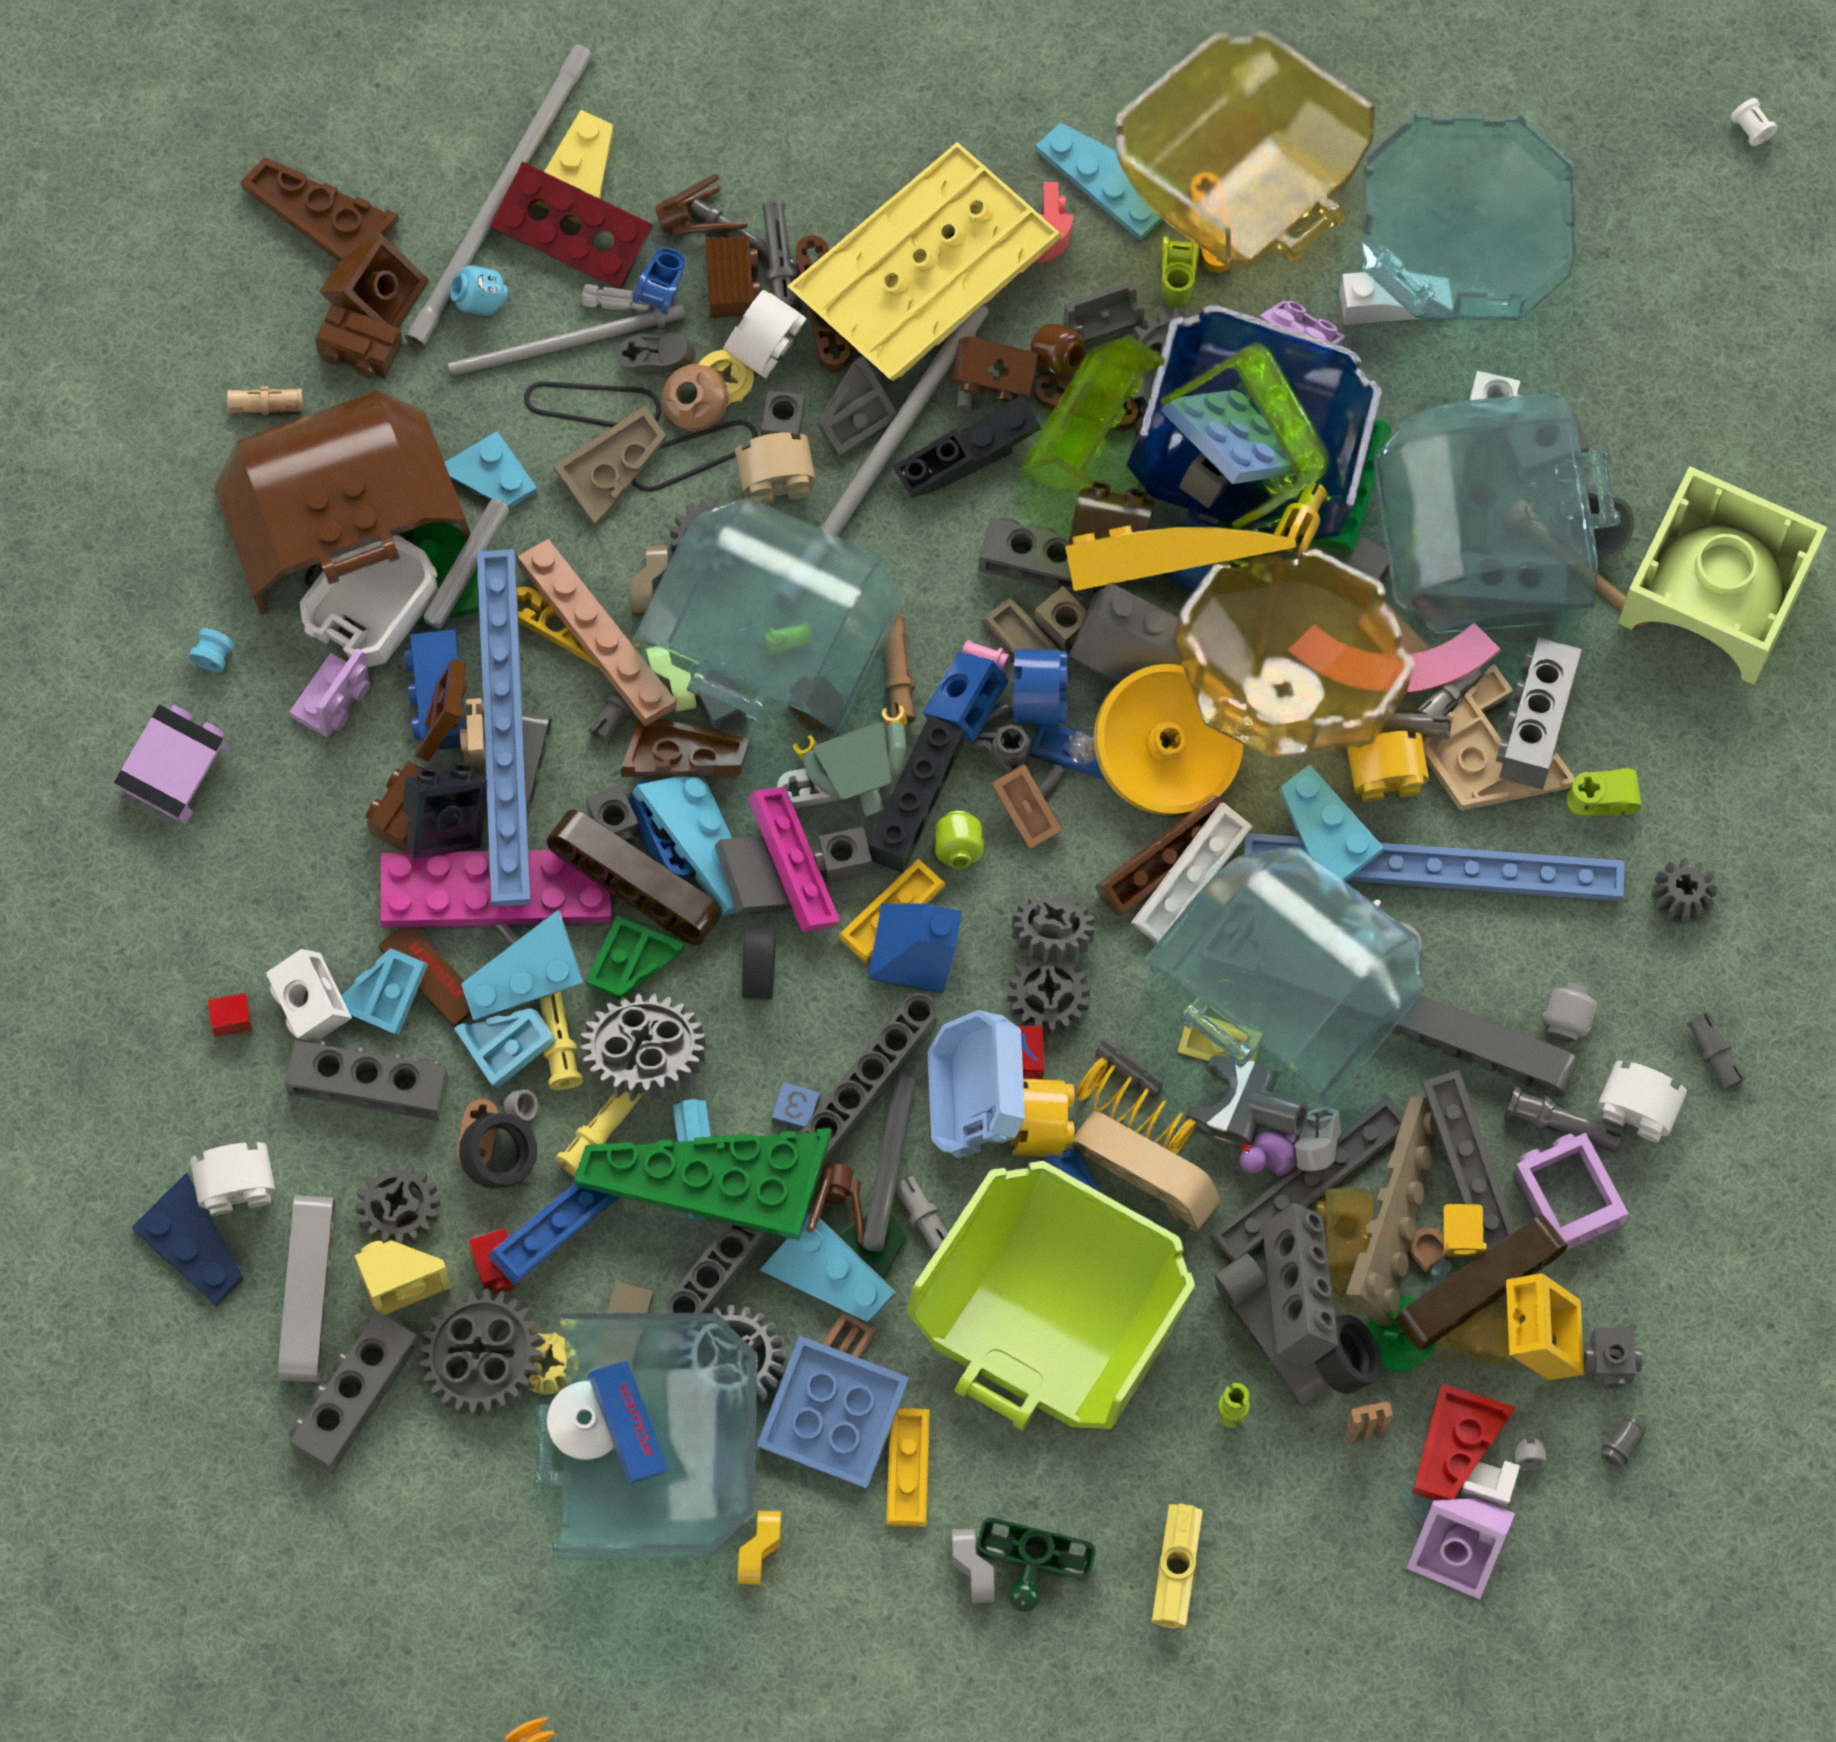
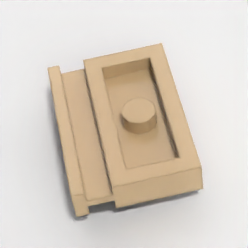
M481 698L466 699L469 715H467V729H460L461 749L464 752L465 763L472 765L483 777H486Z

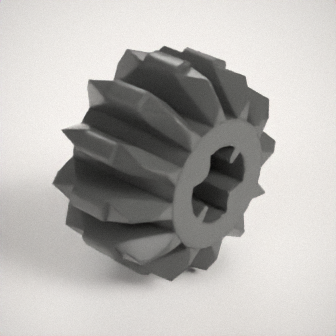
M1686 858L1681 859L1679 867L1670 861L1665 866V872H1657L1654 879L1657 885L1653 886L1651 895L1659 898L1655 905L1656 910L1669 909L1666 916L1668 921L1672 920L1675 914H1680V920L1684 925L1688 923L1690 915L1699 921L1703 919L1704 910H1712L1715 903L1712 898L1716 896L1718 890L1717 886L1710 884L1714 877L1712 872L1700 873L1702 869L1701 862L1696 863L1694 868H1691ZM1679 887H1686V892L1690 893V895H1684L1683 889Z

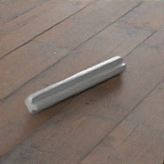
M492 499L424 614V622L436 629L443 627L477 568V551H487L509 513L508 505L498 499Z

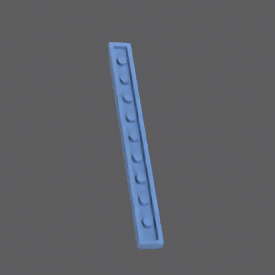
M515 550L477 551L492 907L531 905Z
M1247 833L1245 836L1243 874L1318 879L1306 855L1307 851L1301 837ZM1380 843L1384 847L1383 852L1347 880L1351 882L1622 902L1625 861Z

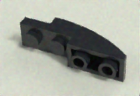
M1020 395L958 433L956 428L892 467L910 497L914 498L946 487L1012 454L1011 447L1040 431L1042 427L1024 397Z

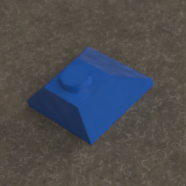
M881 904L868 979L943 993L956 949L962 911L929 904Z

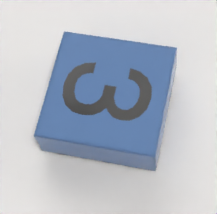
M783 1082L772 1114V1121L802 1130L815 1114L820 1093Z

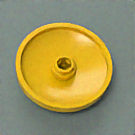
M1175 664L1149 666L1132 673L1120 681L1103 701L1094 727L1096 759L1104 778L1111 788L1132 806L1152 814L1166 816L1191 813L1210 797H1219L1236 776L1243 754V739H1241L1243 730L1238 712H1235L1237 710L1234 704H1213V702H1232L1227 693L1216 682L1202 675L1197 670L1193 669L1192 671L1189 667L1187 669L1186 666ZM1160 737H1163L1167 740L1168 748H1164L1162 746V740Z

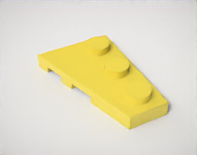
M580 110L544 172L595 197L601 198L604 173L613 134V124ZM544 201L535 203L549 210L548 203ZM569 217V218H567V219H569V220H571V221H573V222H576V223H578V224L581 225V220H580L579 218H577V217Z

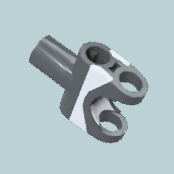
M1212 1056L1206 1069L1213 1076L1226 1080L1225 1082L1229 1084L1228 1093L1217 1104L1210 1106L1202 1105L1201 1107L1191 1106L1185 1116L1186 1120L1193 1118V1121H1196V1128L1217 1139L1236 1145H1250L1258 1125L1293 1135L1301 1133L1308 1117V1104L1305 1101L1272 1093L1279 1076L1270 1067L1243 1058Z

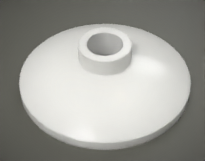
M590 1381L573 1383L556 1395L548 1411L547 1426L549 1435L558 1449L575 1459L592 1460L605 1456L615 1448ZM584 1411L592 1414L590 1423L586 1425L578 1422L579 1414Z

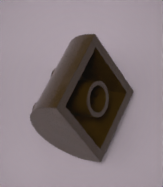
M1091 481L1089 487L1081 486L1074 512L1069 544H1073L1072 537L1094 533L1095 540L1110 537V529L1131 525L1132 532L1150 530L1155 501L1147 499V492L1141 489L1130 488L1126 490L1125 494L1110 492L1111 486L1106 482Z

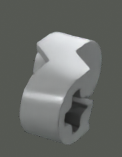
M1319 1108L1308 1112L1305 1127L1299 1134V1140L1295 1143L1296 1162L1299 1169L1317 1171L1329 1167L1334 1162L1337 1139L1342 1133L1340 1115L1337 1109Z
M975 1529L952 1530L953 1565L970 1577L971 1603H995L994 1567L976 1554Z

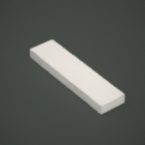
M1220 803L1131 924L1159 946H1164L1253 826L1225 803Z

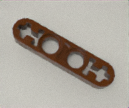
M815 235L806 236L798 242L796 246V261L799 275L812 266L811 259L807 255V249L814 248L815 252L818 253L817 261L829 251L826 241L821 237ZM806 304L817 356L821 366L831 372L845 369L851 360L850 343L842 335H839L833 327L825 328L817 323L819 315ZM835 337L836 348L840 352L839 359H833L832 355L829 354L828 338Z

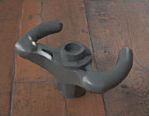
M1009 703L995 705L984 725L996 719L1011 716L1014 712L1012 705ZM1009 725L999 728L997 733L980 732L974 742L963 740V746L969 750L985 752L1005 775L1020 765L1028 763L1030 737L1025 734L1022 727ZM1061 765L1052 766L1047 777L1037 786L1044 798L1058 786L1064 775V768Z

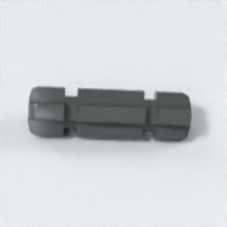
M1105 1039L1095 1052L1096 1058L1098 1060L1104 1058L1111 1066L1115 1065L1113 1071L1126 1081L1129 1077H1132L1130 1084L1134 1087L1140 1086L1141 1089L1139 1091L1142 1093L1149 1088L1146 1096L1154 1098L1162 1089L1163 1080L1153 1072L1151 1074L1147 1073L1148 1068L1124 1050L1120 1052L1118 1050L1119 1046L1111 1040Z

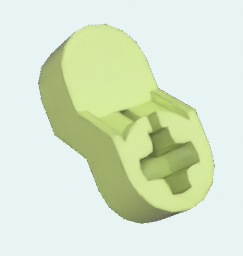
M667 644L646 648V658L649 667L677 701L676 709H674L675 712L697 708L691 675L672 665Z

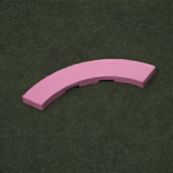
M1473 623L1464 632L1436 648L1410 655H1377L1350 648L1336 641L1314 624L1288 651L1303 665L1335 683L1373 694L1401 695L1434 690L1441 685L1464 678L1488 663L1501 649Z

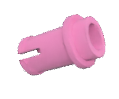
M966 641L962 650L966 652L965 654L993 660L1005 675L1010 662V655L1005 653V649L999 648L996 651L972 643V641Z

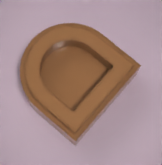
M1424 1227L1416 1231L1408 1252L1411 1260L1424 1275L1448 1258L1444 1257V1235L1437 1229Z

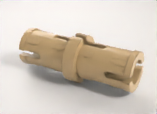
M261 386V390H227L228 414L252 412L261 413L262 416H269V412H303L302 388L278 390L269 389L268 386Z

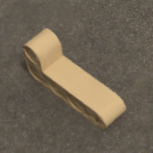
M1092 1111L1074 1135V1141L1071 1145L1074 1149H1079L1081 1154L1093 1163L1166 1203L1171 1216L1176 1221L1180 1218L1189 1224V1230L1193 1232L1199 1231L1220 1202L1213 1181L1202 1169L1103 1113Z

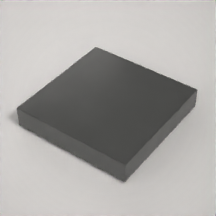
M763 836L720 839L714 845L737 913L792 909Z

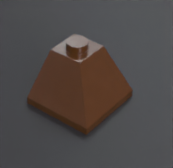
M378 233L339 261L319 292L332 304L398 328L429 279L381 233Z

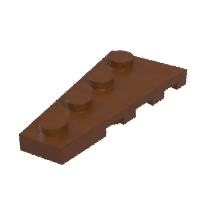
M266 157L241 181V187L244 191L338 262L375 234L381 233L385 237L399 222L398 214L386 210L384 212L371 206V202L356 197V199L338 192V189L327 183L321 185L308 179L306 174Z

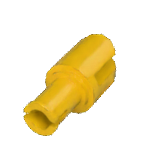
M1314 482L1305 485L1298 503L1288 505L1274 532V535L1283 536L1288 527L1290 529L1288 537L1295 538L1296 542L1300 534L1304 535L1297 554L1299 557L1305 555L1320 525V517L1317 512L1327 496L1325 488L1319 485L1315 495H1312L1316 485ZM1294 548L1285 549V551L1291 553Z

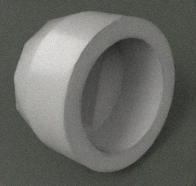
M530 1090L514 1091L504 1101L505 1113L512 1114L523 1121L534 1118L538 1110L536 1096Z
M1523 1439L1515 1447V1464L1520 1465V1470H1539L1546 1466V1451L1543 1444L1537 1439H1533V1443L1527 1444L1526 1439ZM1527 1459H1533L1531 1463L1526 1462Z

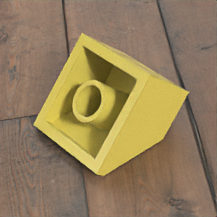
M391 1240L384 1244L382 1241L372 1242L361 1249V1253L355 1255L361 1279L374 1310L384 1316L451 1289L443 1260Z

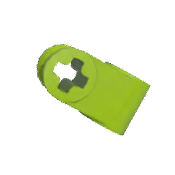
M1163 236L1160 294L1163 302L1169 307L1182 308L1192 300L1195 272H1197L1200 239L1184 242L1172 241L1168 236ZM1178 283L1182 284L1184 287L1175 288L1171 285Z
M1621 768L1612 771L1580 773L1575 777L1572 788L1566 795L1567 808L1572 814L1580 817L1620 816L1621 812H1625V815L1639 812L1642 809L1637 771L1630 768Z

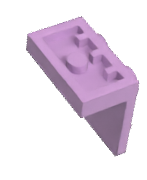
M356 649L347 662L330 653L290 710V717L329 738L334 729L340 731L349 718L350 712L348 709L354 700L361 701L370 687L364 652Z

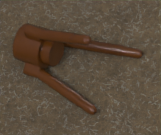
M713 174L676 196L655 205L657 217L663 231L673 230L675 237L687 233L745 229L748 224L747 222H724L686 225V221L691 220L688 206H691L695 199L702 201L721 191V187L717 185L698 193L718 181V174Z
M837 1163L827 1164L823 1167L821 1185L807 1231L809 1233L814 1232L819 1218L823 1219L827 1202L843 1203L846 1197L850 1195L858 1244L863 1246L864 1224L859 1196L861 1182L853 1180L854 1172L850 1167Z

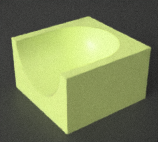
M1689 466L1629 588L1618 624L1632 630L1639 623L1653 621L1673 624L1693 631L1712 641L1729 654L1740 669L1741 679L1755 685L1814 563L1827 527Z

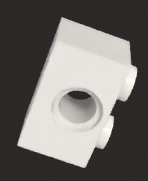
M300 949L266 972L271 983V994L281 1004L287 1016L286 1025L289 1031L298 1039H322L352 1019L321 953ZM308 991V1000L304 1004V995Z

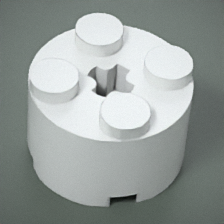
M763 290L743 315L744 318L739 326L735 327L723 349L766 379L778 363L776 359L780 355L784 356L796 338L790 334L796 336L807 318L772 293Z
M1616 1061L1597 1104L1598 1108L1604 1112L1601 1119L1618 1128H1623L1624 1123L1639 1128L1637 1134L1640 1137L1658 1143L1661 1136H1668L1687 1094L1686 1088L1680 1085L1677 1091L1670 1086L1672 1078L1649 1067L1631 1062L1629 1069L1622 1068L1623 1061Z
M256 1142L258 1150H248L247 1143L217 1147L204 1151V1160L198 1161L196 1156H193L190 1159L199 1207L209 1210L211 1216H217L233 1212L232 1205L248 1202L249 1208L270 1204V1195L275 1193L276 1190L268 1149L265 1143Z

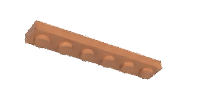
M549 539L517 556V565L644 726L676 709L677 701Z

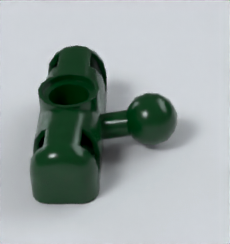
M987 1518L983 1521L977 1541V1551L982 1557H992L1004 1563L1023 1567L1021 1580L1016 1582L1009 1592L1011 1605L1020 1612H1029L1039 1604L1040 1591L1036 1586L1039 1572L1060 1577L1068 1576L1078 1581H1085L1091 1575L1096 1555V1548L1091 1542L997 1518ZM994 1524L1007 1526L1009 1528L1008 1536L993 1534ZM1071 1543L1085 1546V1555L1069 1553ZM1031 1544H1040L1046 1549L1047 1554L1043 1558L1033 1559L1026 1554L1025 1549Z

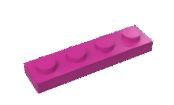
M786 787L754 791L748 797L749 803L802 933L833 928L840 920Z

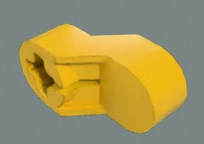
M758 1510L757 1536L739 1548L738 1584L761 1585L762 1559L780 1547L781 1511Z

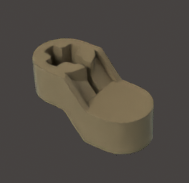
M667 545L646 546V567L631 578L632 614H654L653 592L669 580Z

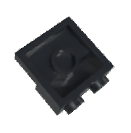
M455 763L451 766V771L438 772L432 768H422L417 771V776L405 778L402 812L409 818L406 852L413 859L481 847L487 780L472 765Z

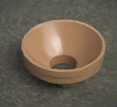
M699 364L683 366L668 378L662 394L664 411L675 425L684 430L696 432L709 429L723 417L727 409L728 388L726 382L717 371L708 366ZM692 383L697 388V397L692 403L683 404L679 398L680 390L686 384Z

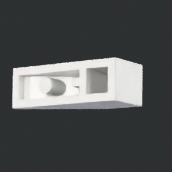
M1382 271L1342 274L1339 295L1344 325L1453 315L1448 281Z

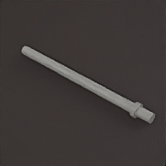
M682 304L670 307L667 315L661 313L660 308L654 307L653 312L448 363L450 375L452 378L657 326L658 329L665 328L666 323L686 319L685 311Z

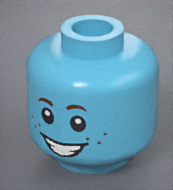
M470 265L454 275L450 286V296L455 301L457 308L464 313L491 316L498 310L499 306H503L506 302L507 287L503 284V279L496 270Z

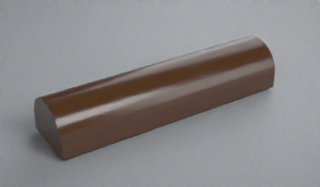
M1218 796L1210 797L1095 885L1099 897L1114 914L1123 915L1159 886L1218 805L1222 803Z

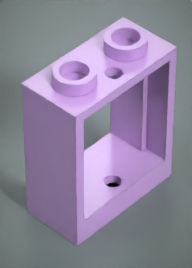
M1586 1133L1574 1137L1573 1134L1565 1135L1552 1144V1148L1541 1153L1538 1149L1525 1153L1518 1159L1519 1163L1516 1164L1513 1176L1535 1218L1544 1215L1567 1242L1568 1248L1566 1250L1625 1223L1629 1213ZM1579 1152L1607 1207L1560 1227L1533 1173Z

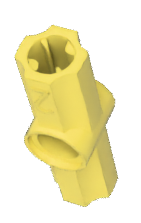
M1177 1504L1168 1506L1151 1623L1164 1628H1186L1203 1514L1202 1509L1192 1505ZM1172 1559H1181L1186 1563L1188 1570L1182 1574H1175L1168 1569L1166 1564Z

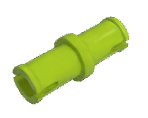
M1233 1383L1231 1389L1227 1386L1218 1403L1220 1421L1225 1426L1234 1428L1237 1422L1239 1424L1243 1422L1250 1409L1248 1389L1240 1383Z

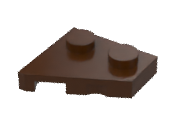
M452 658L436 682L431 704L424 722V726L429 727L430 730L421 744L417 746L415 757L429 762L452 727L457 728L460 725L465 708L461 706V700L468 687V681L464 680L465 663Z

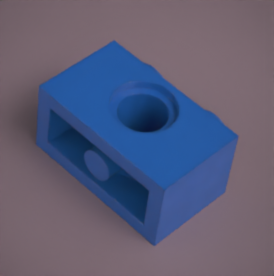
M958 652L934 695L929 700L923 714L926 718L930 715L963 728V740L974 742L1009 680L993 660Z

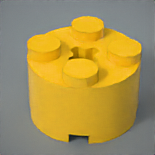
M1407 731L1372 735L1370 739H1365L1366 745L1357 748L1356 744H1354L1356 741L1347 746L1354 792L1361 795L1362 802L1364 803L1381 801L1384 799V793L1399 791L1400 797L1419 795L1422 793L1421 786L1429 781L1423 740L1420 733L1415 732L1414 739L1408 738Z
M1023 1079L1025 1120L1016 1137L1010 1140V1146L1015 1147L1012 1154L1013 1156L1048 1157L1050 1155L1062 1157L1063 1152L1067 1151L1068 1145H1072L1074 1141V1123L1068 1122V1107L1072 1108L1074 1103L1073 1084H1065L1061 1080Z

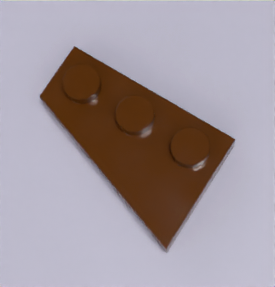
M660 718L644 726L638 719L622 764L621 777L740 776L749 750L750 739Z

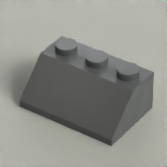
M1110 583L1093 595L1068 659L1116 684L1132 673L1154 665L1175 664L1189 668L1192 666L1193 669L1195 666L1192 655L1197 635L1202 630ZM1200 633L1194 653L1195 665L1207 637L1205 633ZM1181 639L1186 640L1187 646L1181 644Z

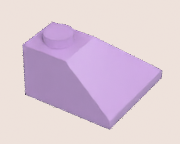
M1479 1498L1433 1501L1406 1569L1481 1599L1515 1513Z

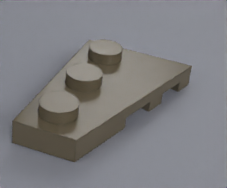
M644 406L554 464L553 470L593 526L596 527L664 443L666 434L646 406Z

